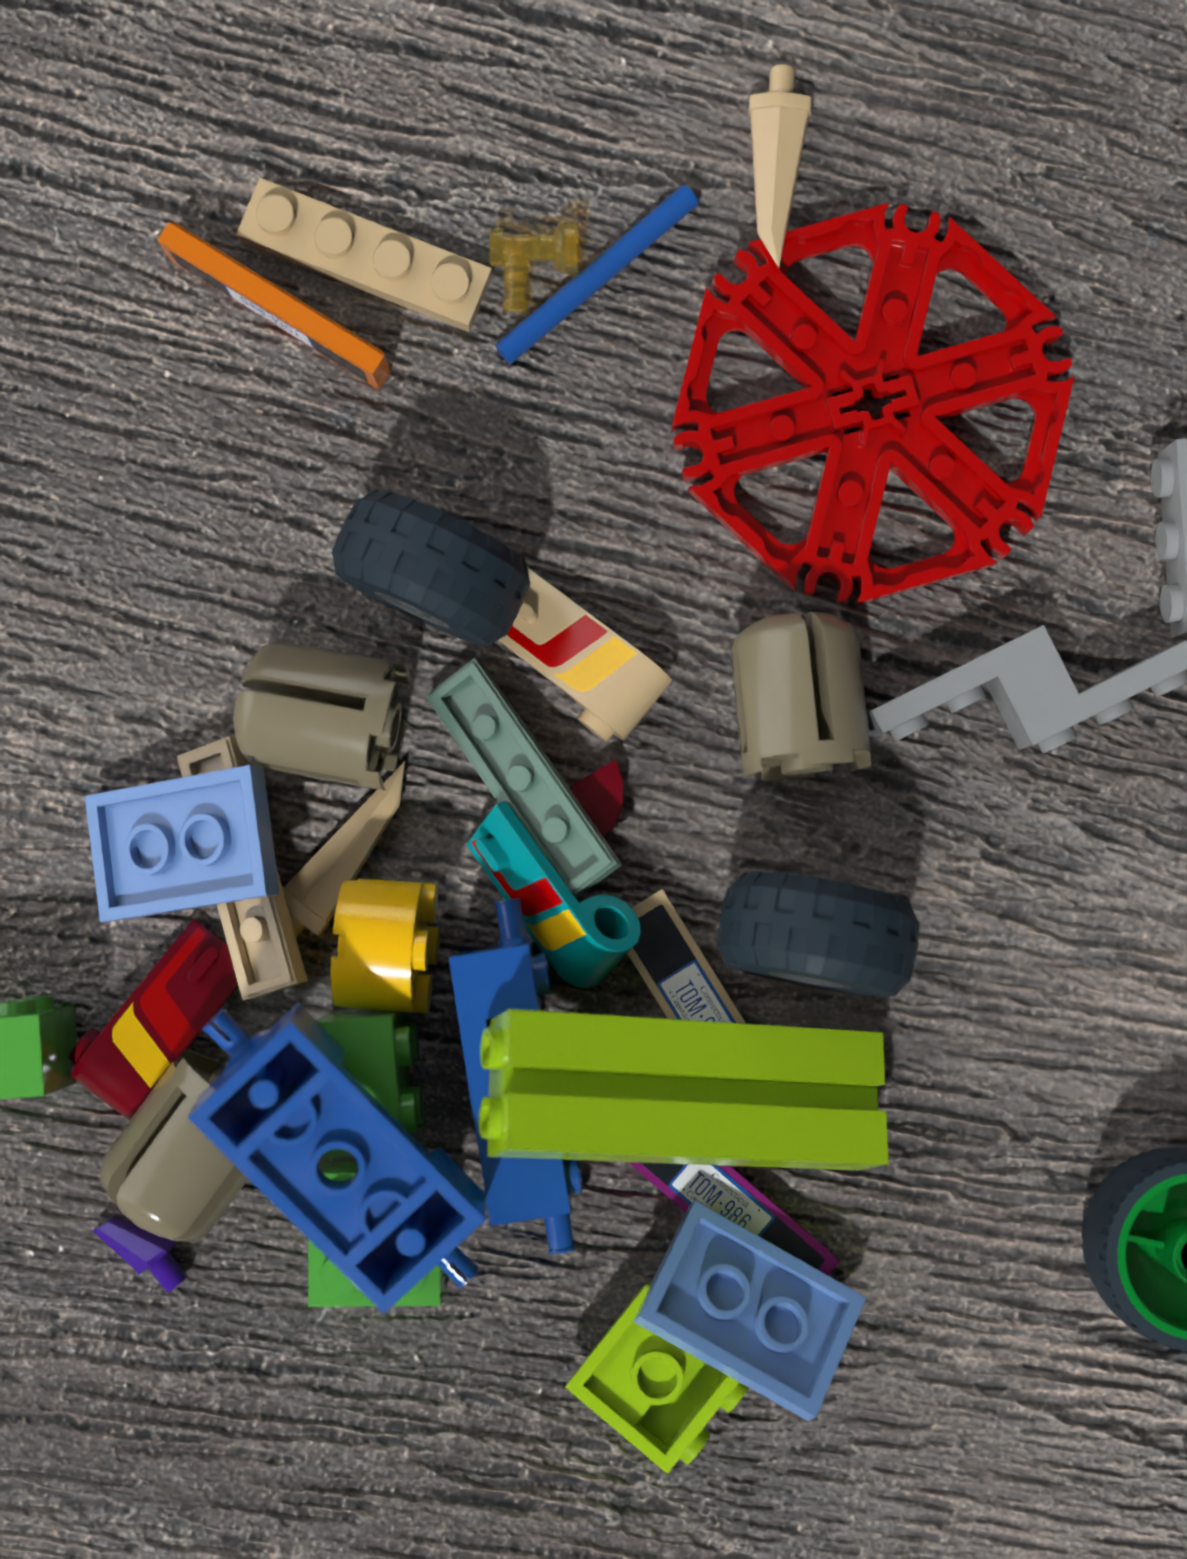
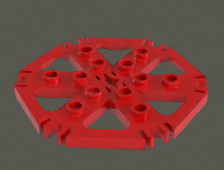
M890 202L786 231L779 268L761 239L749 242L747 251L740 249L735 254L734 264L744 272L746 280L740 284H732L720 273H717L713 277L712 288L720 299L713 296L706 286L670 432L672 433L686 427L697 428V431L687 430L680 432L673 438L672 442L674 451L693 447L700 451L702 455V461L699 464L682 469L683 482L693 483L700 481L707 475L712 479L699 486H689L688 492L793 592L796 589L797 575L802 566L809 570L802 586L804 596L812 597L817 586V580L820 577L829 576L833 578L838 584L835 604L843 605L851 595L853 589L852 580L858 581V597L854 606L993 567L998 561L986 553L981 546V542L984 543L986 550L994 557L1003 559L1012 549L1000 538V526L1004 524L1012 525L1023 536L1034 527L1032 519L1024 511L1016 509V507L1018 506L1028 512L1035 522L1042 517L1075 377L1073 376L1065 381H1048V379L1059 378L1073 365L1071 358L1053 362L1045 358L1043 354V345L1054 343L1063 335L1061 327L1050 326L1043 328L1037 334L1033 330V328L1039 325L1052 324L1056 316L951 217H949L945 224V237L942 242L935 239L941 223L938 212L932 211L924 231H910L905 224L908 207L905 204H900L895 210L889 229L885 228L884 223L885 212ZM852 246L859 247L867 252L872 265L854 340L787 278V271L794 263ZM750 253H752L759 259L762 266L759 267L756 258L753 257ZM954 270L961 273L1004 316L1005 327L1003 332L917 356L935 278L942 271ZM732 331H740L747 334L804 388L721 413L712 410L706 400V391L718 343L725 334ZM871 389L874 398L885 397L886 400L902 395V397L892 399L889 404H886L881 409L879 420H872L868 411L858 412L853 410L841 414V412L851 410L853 406L860 403L864 394L863 390ZM1011 399H1020L1026 402L1033 411L1034 422L1019 478L1005 483L939 420ZM905 413L908 415V417L899 420L895 418V416ZM860 428V431L844 435L846 430ZM826 453L807 535L801 542L793 545L779 542L737 502L734 488L740 478ZM889 469L951 527L954 541L949 551L891 569L881 568L872 561L869 552Z

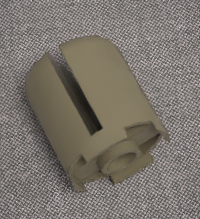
M809 612L805 615V620L798 613L777 614L752 623L736 636L730 654L743 779L760 772L762 781L815 777V773L833 770V764L849 763L850 772L865 769L872 765L859 637L850 622L827 612Z
M282 641L262 646L247 663L240 680L242 686L250 688V691L238 693L235 701L233 723L236 741L241 753L247 761L253 765H263L264 769L385 791L386 789L380 774L382 769L395 772L407 724V719L401 718V703L397 702L398 683L410 685L409 667L404 663Z
M185 1049L178 1060L172 1062L102 1158L100 1181L111 1201L118 1205L120 1211L139 1228L169 1240L195 1242L213 1229L248 1178L187 1118L199 1094L221 1075V1073L215 1072L220 1065L219 1062L189 1049Z

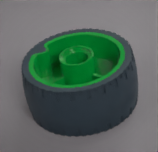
M1167 1147L1152 1149L1149 1152H1142L1132 1156L1126 1162H1121L1118 1167L1109 1172L1110 1175L1103 1178L1099 1187L1095 1189V1194L1093 1198H1090L1089 1206L1086 1208V1217L1082 1225L1083 1257L1091 1281L1098 1294L1121 1321L1135 1332L1157 1344L1187 1352V1265L1183 1266L1181 1262V1251L1187 1243V1148Z

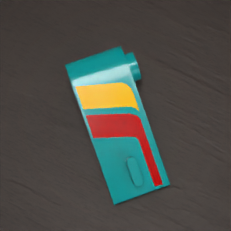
M504 800L495 804L466 844L505 900L521 898L525 929L541 952L547 955V960L555 972L564 981L575 987L590 988L597 986L639 940L641 934L640 922L634 910L623 900L606 894L592 896L579 903L508 803Z

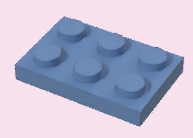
M245 765L85 796L100 922L120 921L280 895L263 765Z
M695 1200L688 1207L633 1322L809 1421L817 1417L867 1297Z

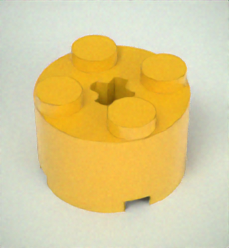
M363 878L343 881L338 895L333 926V935H339L338 957H331V991L335 1006L348 1007L349 1009L429 1013L432 996V975H426L424 971H427L428 964L437 965L440 928L428 926V921L435 922L438 905L437 883Z

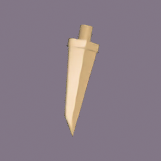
M785 64L775 65L771 68L769 92L752 94L749 97L757 234L778 268L780 266L808 118L811 116L812 98L810 96L794 93L795 70L793 67Z
M405 761L384 782L386 790H376L284 887L282 886L296 938L305 927L320 937L329 927V921L336 911L338 895L343 881L348 879L355 880L400 806Z

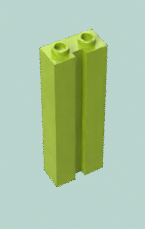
M509 1009L491 1019L490 1027L484 1029L481 1037L480 1061L483 1069H489V1095L482 1099L480 1105L479 1131L483 1139H488V1157L832 1170H863L889 1164L887 1112L879 1111L878 1086L885 1085L883 1032Z

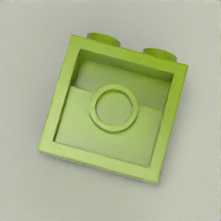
M647 1280L567 1381L565 1388L668 1474L679 1459L686 1465L694 1460L711 1435V1432L705 1428L706 1424L720 1407L727 1413L731 1412L743 1398L749 1387L633 1322L651 1285V1282Z

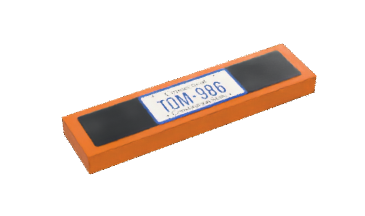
M168 222L158 237V243L172 262L378 390L381 389L387 380L391 370L385 353L176 222H173V224Z

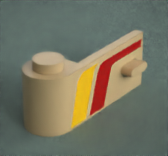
M528 568L531 583L524 602L506 637H502L498 641L571 696L584 709L577 719L596 736L607 742L615 734L625 741L671 684L672 679L641 651Z

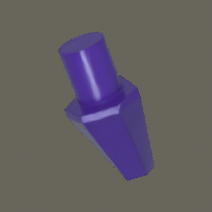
M116 1217L105 1221L92 1230L134 1268L138 1275L148 1268L167 1293L188 1277L169 1252L177 1245L176 1241L159 1237L139 1228L137 1225Z

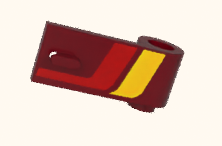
M193 919L102 1031L99 1032L94 1027L91 1028L75 1045L69 1055V1059L76 1064L70 1077L130 1121L172 1062L178 1060L185 1049H189L203 1031L202 1028L217 1014L239 986L228 944Z

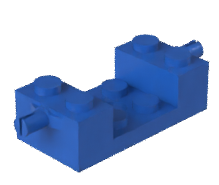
M521 898L494 902L501 939L498 941V946L457 952L449 957L490 1226L544 1218L549 1245L548 1253L561 1254L576 1249L570 1213L572 1210V1194L582 1193L580 1160L488 1157V1139H483L479 1131L480 1105L482 1099L489 1095V1069H483L480 1061V1043L484 1029L490 1027L491 1019L509 1009L539 1011L542 1005L541 995L551 994L552 990L547 955L534 953L533 940L530 941V936H526L521 907L522 900Z
M299 1003L273 1027L259 1032L253 1037H250L224 1008L202 1028L230 1056L224 1072L199 1094L187 1118L383 1314L436 1265L458 1288L467 1284V1278L471 1280L475 1276L479 1266L474 1264L458 1245L486 1220L485 1193L440 1147H437L429 1154L342 1065L345 1050ZM344 1149L354 1155L359 1169L351 1178L344 1181H335L322 1173L319 1167L320 1157L329 1150Z

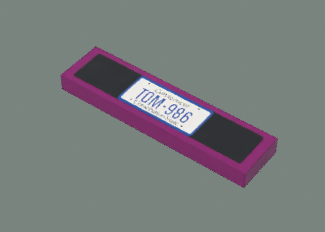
M628 1162L684 1212L696 1200L826 1275H829L840 1262L834 1253L733 1166Z

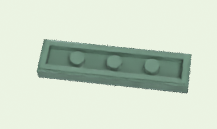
M476 658L472 659L425 695L496 801L500 803L505 800L576 899L622 865L482 661Z

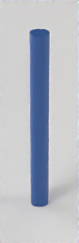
M683 184L494 346L502 358L511 365L699 205V201L693 191Z

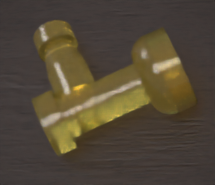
M562 222L557 225L553 235L505 234L504 228L490 229L491 267H504L503 280L506 297L503 298L504 312H528V298H525L528 285L529 261H553L555 268L559 272L579 274V222Z

